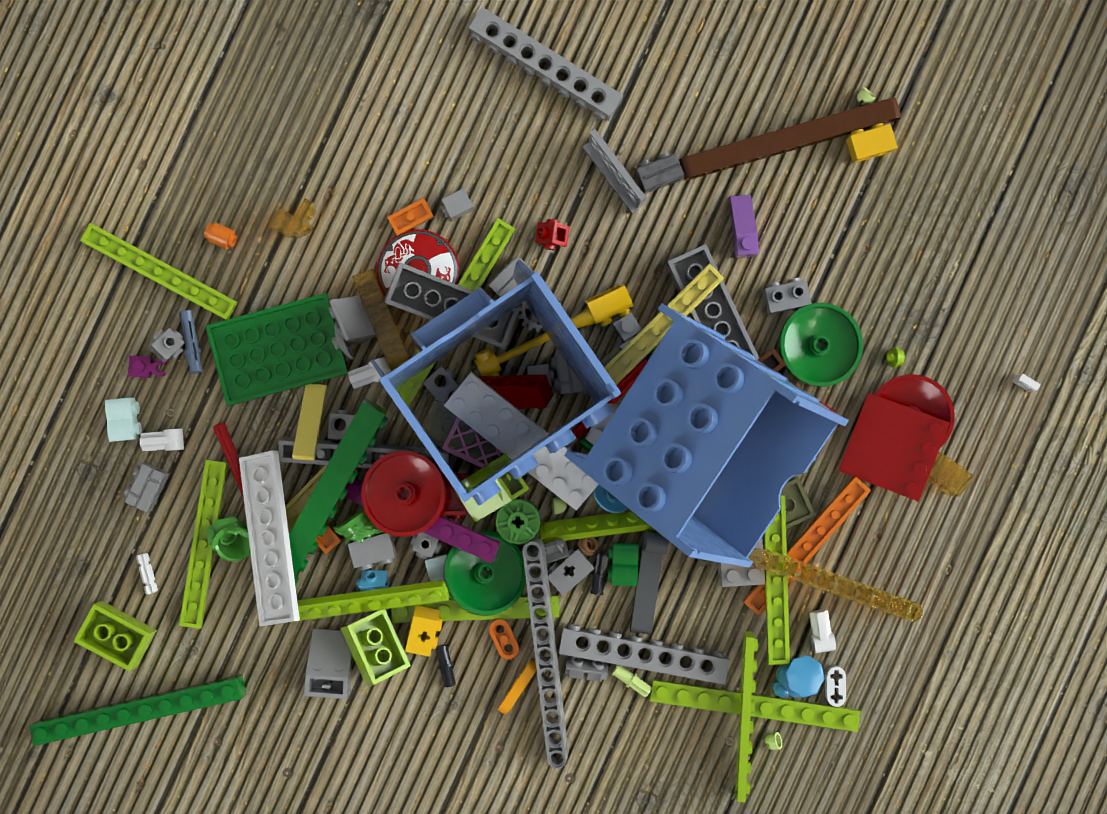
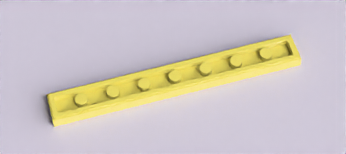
M709 263L667 306L687 316L724 280V277ZM660 312L604 367L616 385L661 342L674 320Z

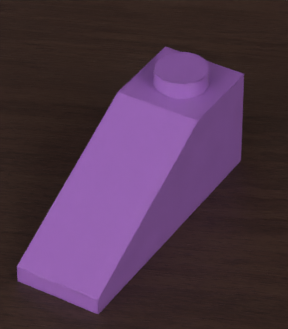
M751 195L730 196L735 259L756 257L759 254Z

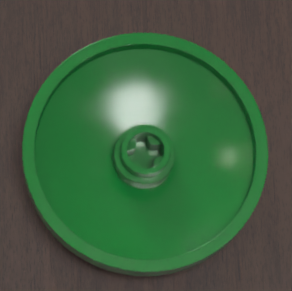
M813 303L796 310L785 321L779 336V354L786 363L785 368L798 381L815 387L835 385L848 378L857 368L863 352L862 334L854 318L844 309L829 303Z
M477 531L501 542L494 561L490 563L452 546L444 562L443 578L450 597L460 608L471 614L490 616L509 609L522 595L526 585L524 559L516 544L509 543L499 533Z

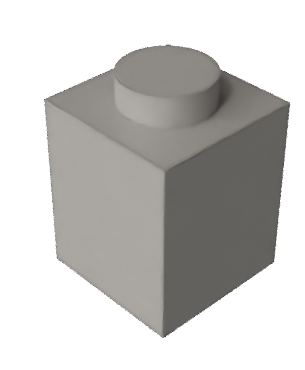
M464 188L442 199L444 205L441 206L445 217L450 216L452 221L474 211V207Z
M632 313L627 314L612 325L623 343L642 330Z

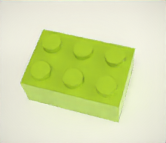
M100 601L93 604L73 642L131 671L138 667L157 630Z
M385 609L374 611L340 628L366 686L375 685L411 666Z

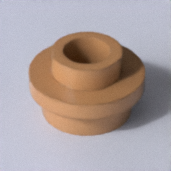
M594 537L582 538L578 541V547L582 554L591 556L597 550L598 543Z

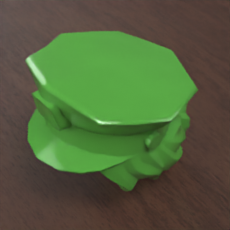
M364 509L333 527L336 533L345 536V545L350 540L363 543L365 537L371 538L373 534L385 533L370 521Z
M233 516L217 519L208 528V545L223 560L242 561L246 557L251 558L248 530L244 522Z

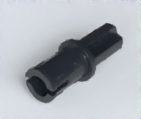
M600 552L596 554L595 568L591 572L593 579L590 593L594 595H603L605 577L608 576L606 573L608 554Z
M448 644L436 647L439 662L437 668L440 669L444 687L448 688L456 684L452 667L454 662H451Z

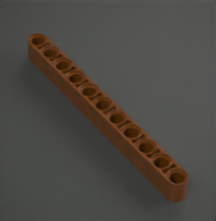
M893 97L692 154L679 159L684 173V180H691L846 136L855 130H867L879 123L888 124L901 119L902 116L897 99Z

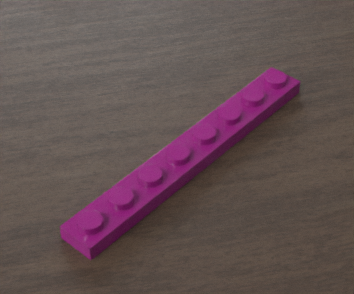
M355 478L352 484L348 482L345 487L348 490L345 498L363 505L361 498L363 481ZM440 516L432 527L423 532L490 563L494 561L501 543L443 516Z

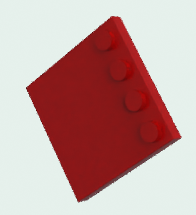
M868 393L838 471L850 476H856L858 479L919 502L950 422Z

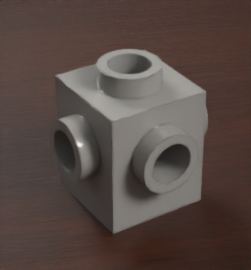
M169 328L165 332L160 330L153 337L155 342L149 347V350L165 363L171 356L175 359L183 351L181 346L185 342L178 331H172Z
M423 532L413 535L411 544L414 545L412 550L416 552L415 555L423 559L432 558L434 554H439L442 542ZM427 540L429 542V547L424 548L422 546V541Z

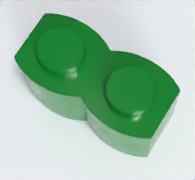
M613 542V547H609L608 559H612V568H608L607 580H611V585L637 586L638 543Z

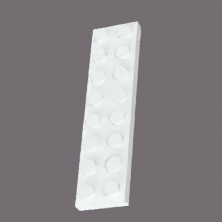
M472 372L469 373L444 404L448 410L501 452L507 453L510 459L515 458L549 434ZM546 446L542 447L532 454L539 464L528 473L577 511L599 484L564 456L567 450H569L566 447H563L556 453H550Z
M272 450L239 458L259 626L299 621L278 451Z

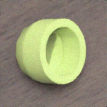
M865 87L857 95V101L863 100L861 104L863 106L872 103L876 98Z
M560 497L551 498L552 513L561 514L566 510L567 503Z
M778 732L768 734L765 737L768 749L779 750L782 748V739Z

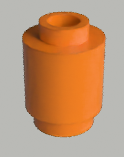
M209 223L204 231V238L208 242L226 250L233 247L237 241L235 230L218 223Z

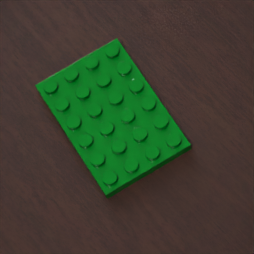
M327 293L205 325L226 406H232L348 374L349 371L344 353L341 349L336 350L332 342V338L335 337V319L332 318L329 311L331 304Z

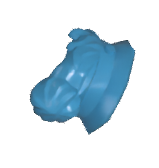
M809 655L790 659V664H782L777 670V677L772 683L774 694L781 698H785L788 695L794 698L798 696L804 698L817 694L824 680L822 665Z

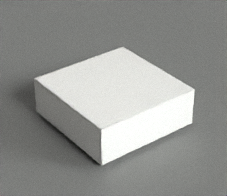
M1016 374L1012 380L1013 383L1028 392L1037 391L1041 385L1024 374Z

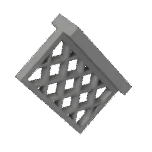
M596 129L592 130L589 134V142L583 146V149L631 214H633L649 200Z

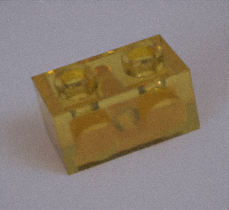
M938 452L927 482L932 485L938 484L942 487L941 491L949 497H960L974 478V475L941 452Z

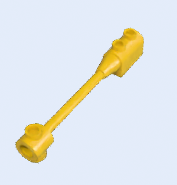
M620 283L585 300L587 309L573 317L571 321L576 328L598 323L603 327L612 322L611 317L619 314L621 318L631 313L630 308L634 306L625 285ZM544 333L498 356H495L494 352L487 348L475 354L476 360L474 361L481 376H500L499 371L502 370L501 363L551 339L547 333Z

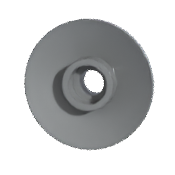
M335 321V337L332 338L333 345L336 350L341 349L352 360L354 359L352 347L349 342L341 339L337 331L339 323Z

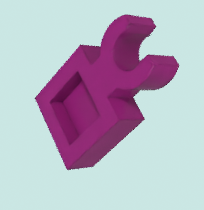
M129 356L128 376L151 378L152 372L156 376H166V373L159 372L158 367L160 365H167V362L163 363L161 360L152 363L153 357Z

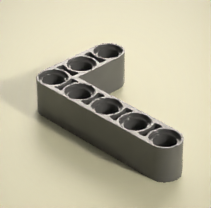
M644 530L630 632L650 635L652 633L663 555L667 554L669 540L656 531Z

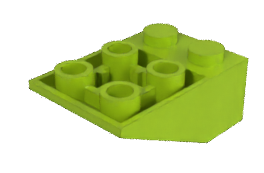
M507 453L502 454L460 482L466 490H469L511 460ZM509 471L495 480L501 491L479 506L473 497H470L466 502H463L459 495L458 497L474 522H477L528 491L529 488L523 478L520 477L516 480Z

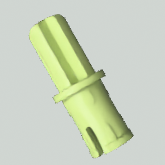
M617 665L613 670L612 675L627 684V688L631 687L643 697H647L651 692V686L638 678L637 673L633 674L622 665Z

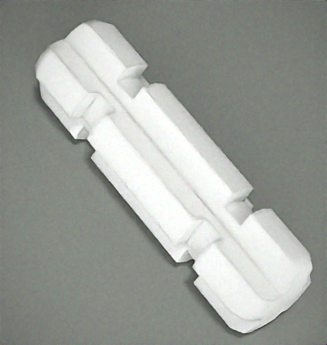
M148 553L137 555L136 560L137 564H140L141 579L145 583V593L152 594L157 592L158 588L156 583H154L155 577L152 566L148 562L150 561Z

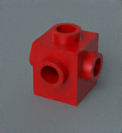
M554 219L538 222L535 243L543 245V249L555 250V247H567L570 226L560 224L558 220Z

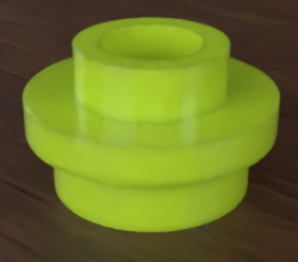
M892 347L886 355L887 363L892 368L903 365L905 359L904 351L898 347Z

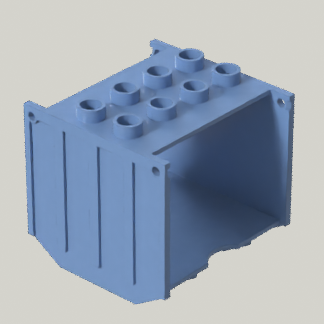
M521 260L516 262L513 277L518 286L496 301H493L481 287H478L477 290L417 331L412 332L413 342L420 353L385 375L373 359L370 361L381 377L379 381L463 502L473 497L478 506L501 491L495 480L509 471L513 478L517 480L536 467L539 463L532 454L546 446L550 453H556L576 439L570 429L575 424L582 421L586 428L593 427L612 414L613 410L607 402L621 394L538 272L534 273ZM525 301L585 390L592 397L594 403L472 488L466 490L397 391V388Z
M661 303L658 310L674 320L589 454L573 453L571 450H567L564 456L688 557L750 567L753 561L748 558L770 524L774 522V518L781 509L780 496L784 485L792 477L806 473L837 425L846 426L849 420L831 411L821 404L817 398L793 385L786 377L762 364L749 352L725 340L726 337L721 333Z

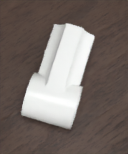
M386 357L374 360L385 375L391 372ZM371 362L366 366L348 372L354 389L373 382H380L379 379L381 378Z
M183 429L163 430V432L141 433L140 446L142 451L184 450Z
M828 610L809 612L812 629L811 644L814 654L835 651L836 641L833 632H831Z

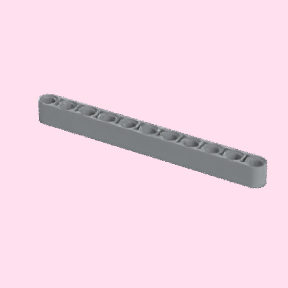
M533 538L523 548L524 568L547 761L552 768L559 769L565 765L569 751L545 546L540 539ZM529 545L537 546L539 553H531ZM538 566L541 569V574H534L531 567ZM534 587L542 588L544 594L537 595L534 592ZM543 608L546 611V615H538L536 609ZM545 629L549 635L546 637L541 636L538 630ZM541 650H548L551 653V656H543L541 654ZM543 671H551L553 673V677H546ZM552 691L556 697L550 698L546 695V692ZM555 712L558 718H551L548 713ZM556 732L561 738L555 739L551 736V733ZM559 753L563 756V758L557 759L554 757L553 754Z

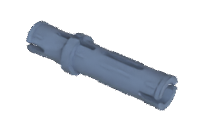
M184 310L180 311L179 315L186 348L184 355L187 356L189 374L203 372L200 359L201 349L198 348L193 311Z

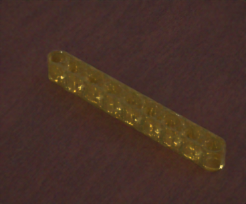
M754 548L748 557L753 561L751 565L888 615L913 622L918 621L922 617L923 610L918 603L777 552ZM763 553L764 560L760 563L759 556ZM782 560L783 566L779 570L778 563ZM799 567L801 568L800 576L797 575V570ZM819 574L820 580L817 583L816 576ZM836 581H838L837 589L834 587ZM856 587V594L853 596V590ZM874 594V601L872 602L871 597Z

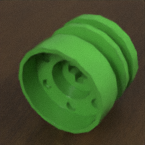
M517 497L498 509L496 517L497 531L509 543H527L539 531V511L535 504L527 498ZM516 516H520V519L524 520V522L520 523V526H516V523L512 522V520L516 519Z

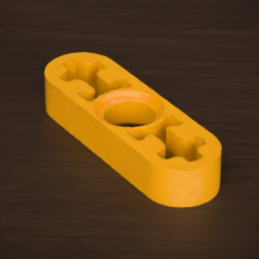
M530 659L498 706L497 710L505 716L535 674L537 669L534 660Z

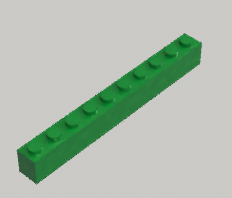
M366 398L361 403L289 534L295 585L299 580L296 577L299 571L303 572L309 562L306 560L309 553L313 555L318 546V543L315 542L317 537H323L328 528L325 524L327 519H333L338 510L335 507L338 500L342 502L348 492L345 489L348 482L352 484L358 474L355 471L358 464L362 466L368 456L365 453L368 446L372 448L378 438L375 435L378 428L383 429L388 420L385 417L388 410Z
M241 674L38 720L29 725L33 746L241 700L247 693L243 675Z

